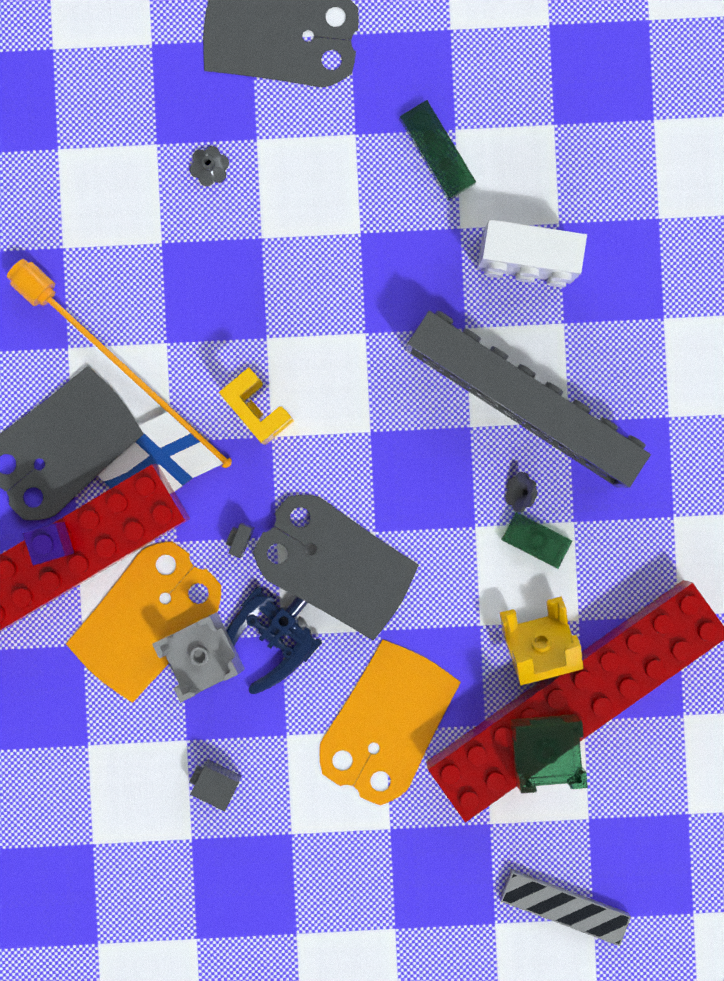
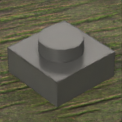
M240 523L239 528L233 527L226 542V545L231 546L228 554L242 558L255 527L245 523Z

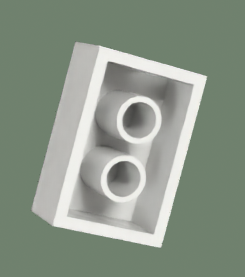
M489 219L482 234L477 270H483L485 276L502 278L503 274L516 275L515 280L533 283L535 279L547 280V285L566 287L567 283L571 284L582 272L587 234Z

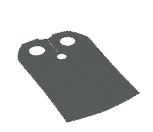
M209 0L204 23V71L266 78L315 87H328L351 75L353 71L356 51L352 47L351 39L355 31H358V7L351 0ZM332 7H339L346 14L345 22L339 27L330 26L326 21V13ZM310 30L314 33L315 37L311 42H306L302 38L303 32ZM328 50H335L342 57L341 65L335 70H328L322 64V56Z
M87 366L49 398L0 433V456L9 454L16 460V468L12 473L2 474L0 472V488L7 492L10 507L23 520H40L53 517L99 473L144 434L121 398L101 377ZM38 458L43 459L45 462V467L42 470L34 469V461ZM32 487L38 488L43 494L42 503L35 508L28 507L23 499L25 491Z
M313 495L288 496L275 512V527L262 533L253 551L257 566L262 575L270 583L326 612L374 641L401 605L419 564L368 532L322 498ZM302 507L309 511L310 522L307 526L296 527L292 524L290 515L294 509ZM312 543L316 546L317 551L314 555H308L305 552L307 544ZM273 544H281L287 549V559L281 564L272 563L268 559L267 551Z

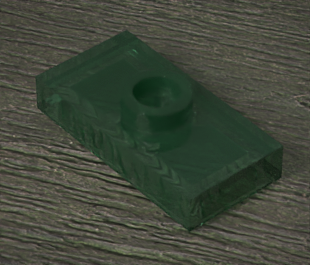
M514 512L501 538L502 541L559 569L572 543V540L518 512Z

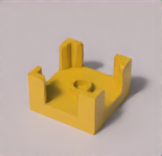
M248 367L218 393L262 444L267 445L291 425L294 419L282 406H279L261 421L260 417L264 414L252 400L248 403L245 402L263 386L262 381Z
M562 596L546 601L548 616L520 624L517 622L514 609L500 612L503 636L520 686L583 669L581 645L577 635H572L569 628L567 610Z

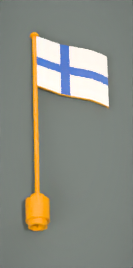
M21 259L9 270L6 277L11 281L10 285L32 306H37L38 304L44 306L49 303L166 411V413L139 425L144 435L97 475L110 488H113L151 464H157L175 492L194 477L222 465L221 467L228 468L231 466L232 459L230 457L227 459L53 299L56 293L53 290L55 282L33 262L28 263L25 259Z

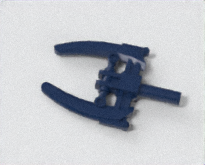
M257 586L241 605L242 608L230 623L227 633L234 646L248 625L254 626L259 630L258 633L261 634L259 640L263 641L266 639L270 642L267 647L270 649L273 646L283 651L285 657L277 667L250 685V694L262 692L284 680L303 661L306 662L322 644L320 638L315 640L312 637L311 630L305 626L303 629L298 624L299 618L297 615L308 604L306 601L296 597L287 608L278 607L273 603L276 600L272 596H265L262 593V587ZM260 612L269 618V627L259 622L257 615ZM281 636H290L297 642L294 647L285 645Z

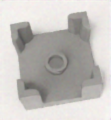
M217 612L152 644L158 657L166 656L179 683V685L174 687V691L180 703L245 670Z

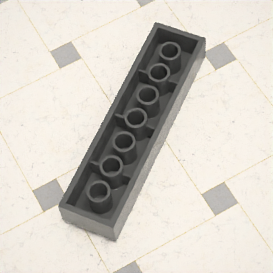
M438 310L435 314L431 311L427 312L407 343L405 351L616 488L631 487L651 456L649 452L644 450L646 445L642 441L631 435L628 438L616 432L619 427L606 418L602 417L598 420L589 414L591 409L575 399L573 402L568 401L561 396L563 391L550 382H546L544 385L534 379L535 372L522 364H519L518 367L507 361L509 356L502 350L494 346L490 349L479 343L481 338L477 334L464 328L463 332L451 325L453 319Z

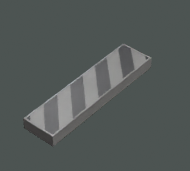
M513 869L509 872L500 896V900L503 903L618 946L622 943L631 919V915L628 912Z

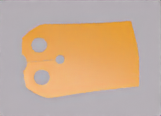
M172 541L158 543L143 549L97 608L66 643L90 672L132 703L169 664L166 656L158 657L152 644L219 610L221 584L207 569L202 570L195 566L193 567L189 558L190 554ZM162 555H170L176 561V569L169 575H162L156 568V561ZM197 583L205 585L209 592L207 600L200 604L192 602L188 595L190 587ZM162 593H170V603L162 604L159 599Z
M382 639L356 687L320 743L322 774L339 786L350 785L355 787L360 793L361 798L380 806L403 795L410 787L433 735L461 682L424 656ZM373 742L377 743L380 747L377 754H371L368 751V746ZM342 750L349 752L353 758L352 766L344 771L336 769L332 760L335 753ZM378 771L386 772L391 779L390 786L385 791H377L371 786V777Z

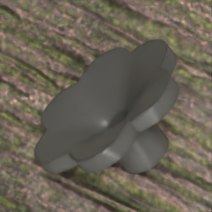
M210 146L205 151L197 150L194 152V162L190 166V173L193 177L199 178L203 186L209 187L214 182L222 183L226 179L225 170L229 167V160L225 155L220 154L217 147Z
M519 472L516 478L512 477L508 480V492L505 499L508 505H512L515 512H523L526 507H531L535 502L538 494L536 482L530 479L527 473Z

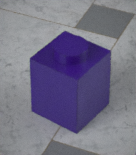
M65 522L54 523L23 533L33 565L74 554Z

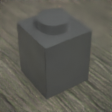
M208 759L204 767L197 765L189 782L195 785L190 795L225 812L242 775Z

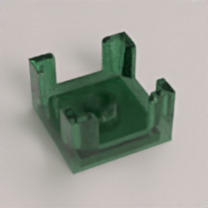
M576 714L511 719L516 786L521 794L537 792L536 786L567 783L570 789L588 788L587 773L582 767L580 737H583V723Z

